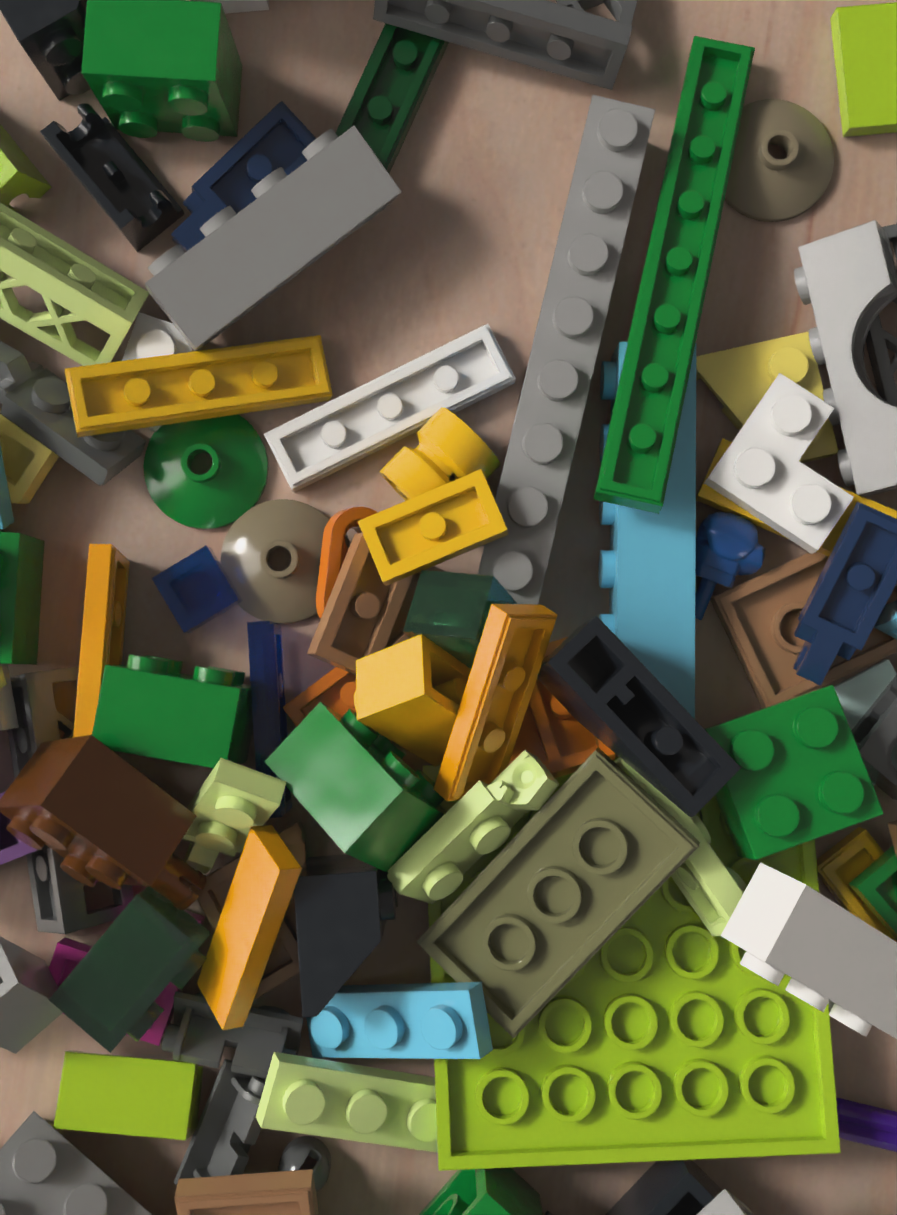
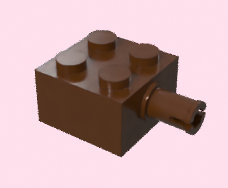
M92 735L42 742L0 799V813L11 820L6 829L17 839L35 849L41 850L44 845H47L65 858L60 864V868L69 876L87 886L94 887L97 882H103L118 890L124 884L150 886L171 901L173 906L179 910H185L199 897L198 894L189 889L191 885L199 890H203L205 886L206 875L199 870L196 871L173 853L197 816Z

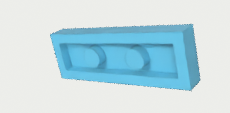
M482 982L343 985L317 1016L306 1017L313 1058L481 1059L493 1050Z

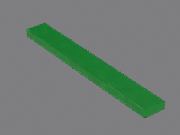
M694 36L594 500L657 514L660 513L663 507L755 51L754 47Z

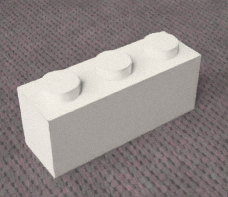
M760 863L721 934L723 938L746 951L740 964L779 986L784 974L790 976L791 979L785 989L786 991L824 1012L829 1000L834 1002V1005L829 1015L867 1037L873 1025L897 1039V942L808 885Z

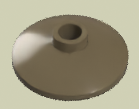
M765 99L743 106L725 202L740 214L764 222L789 220L809 210L821 198L828 187L834 167L832 143L821 122L805 108L785 100ZM774 144L783 148L787 153V158H773L768 152V145Z
M277 499L260 503L239 517L225 537L220 558L223 581L233 600L250 615L271 623H295L316 615V592L323 532L329 519L319 510L306 503L288 499ZM278 548L288 549L292 558L289 567L283 571H274L269 564L271 553Z

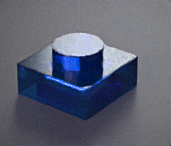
M207 545L152 578L184 633L193 632L243 601L213 550Z

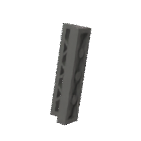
M79 666L24 673L10 677L19 726L18 728L7 730L14 778L18 776L42 742L60 740L59 729L65 733L61 739L73 738L74 721L71 722L56 710L52 684L78 680ZM44 845L41 850L37 849V851L26 855L38 932L68 934L135 915L136 908L132 885L124 884L120 890L112 888L114 905L87 912L83 889L85 884L72 878L60 868V864L65 858L47 845Z

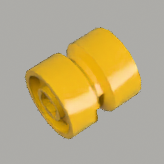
M441 407L417 432L419 445L416 448L403 446L379 472L387 483L406 501L482 469L487 480L500 466V461L489 446L465 422L448 409Z

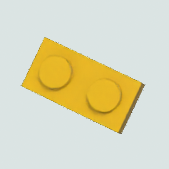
M482 469L358 521L385 586L508 535V529Z

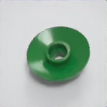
M239 414L161 425L154 432L148 443L143 465L147 490L158 508L174 521L196 529H216L233 524L260 500L267 483L269 470L267 452L261 437L253 426ZM200 453L210 454L212 457L211 469L201 475L193 473L191 468L193 458Z

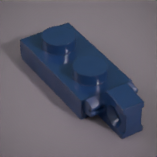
M283 101L279 102L191 186L192 193L183 201V205L192 214L171 233L172 241L176 245H180L184 252H187L205 238L200 228L215 214L228 206H231L237 214L257 198L251 192L252 188L271 172L282 167L286 174L289 175L307 161L302 151L316 137Z
M857 501L798 617L800 622L794 635L805 640L793 665L796 675L821 686L836 655L850 660L856 649L862 651L897 584L896 518Z

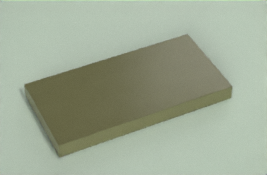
M598 747L420 937L417 943L456 982H482L487 1013L515 1038L699 847L700 842Z

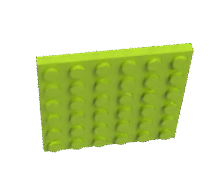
M423 765V773L436 783L441 765ZM573 773L555 778L558 781L559 786L555 789V791L548 798V800L572 776ZM715 795L696 814L707 828L711 837L710 846L725 867L734 870L747 886L759 864L763 863L819 892L815 839L758 860L747 859L737 856ZM444 799L440 805L448 811L459 800L446 801ZM530 810L528 814L525 813L510 828L511 832L508 839L498 849L484 854L463 874L462 883L452 894L437 900L433 904L428 903L429 928L539 810ZM670 876L515 1038L487 1013L493 1047L492 1051L481 1059H434L439 1171L841 1153L829 1004H827L824 1012L785 990L791 979L790 976L784 974L779 986L741 965L740 962L746 951L722 936L713 937ZM430 956L431 983H455L456 981Z

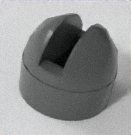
M301 1136L295 1138L283 1150L278 1172L300 1170L309 1155L317 1161L312 1169L315 1189L318 1192L325 1185L329 1177L332 1161L327 1146L315 1137Z

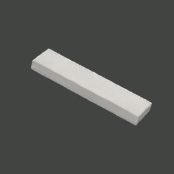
M486 324L264 433V436L291 490L296 492L418 432L441 407L456 413L515 384L516 378L489 324Z

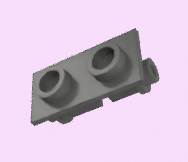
M176 991L174 995V1024L169 1023L167 1026L162 1050L172 1052L173 1060L218 1069L225 1046L236 1048L231 1072L266 1079L274 1052L298 1055L303 1018L289 1015L285 1010L275 1006L251 1007L243 1027L222 1030L202 993L192 995Z
M224 1059L174 1179L175 1185H177L178 1179L243 1174L249 1160L247 1154L251 1145H255L261 1131L256 1114L266 1082L265 1078L231 1072L233 1060Z

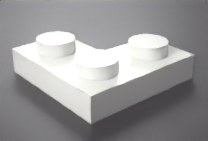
M779 373L704 484L809 553H815L819 550L854 498V496L799 461L834 410V407Z

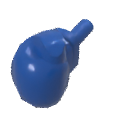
M715 512L709 514L700 524L696 534V575L702 578L695 593L696 619H703L717 583L732 588L735 576L754 574L762 567L766 549L758 543L757 526L744 517L732 513Z

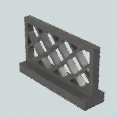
M375 0L373 20L612 90L628 47L633 27L631 25L638 0H555L557 3L547 0ZM604 3L616 21L585 11Z

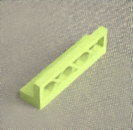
M0 202V318L82 366L110 363L146 301L149 292ZM28 286L42 295L48 311L33 313L19 305L12 287ZM86 320L110 334L102 351L100 352L78 339L71 322Z

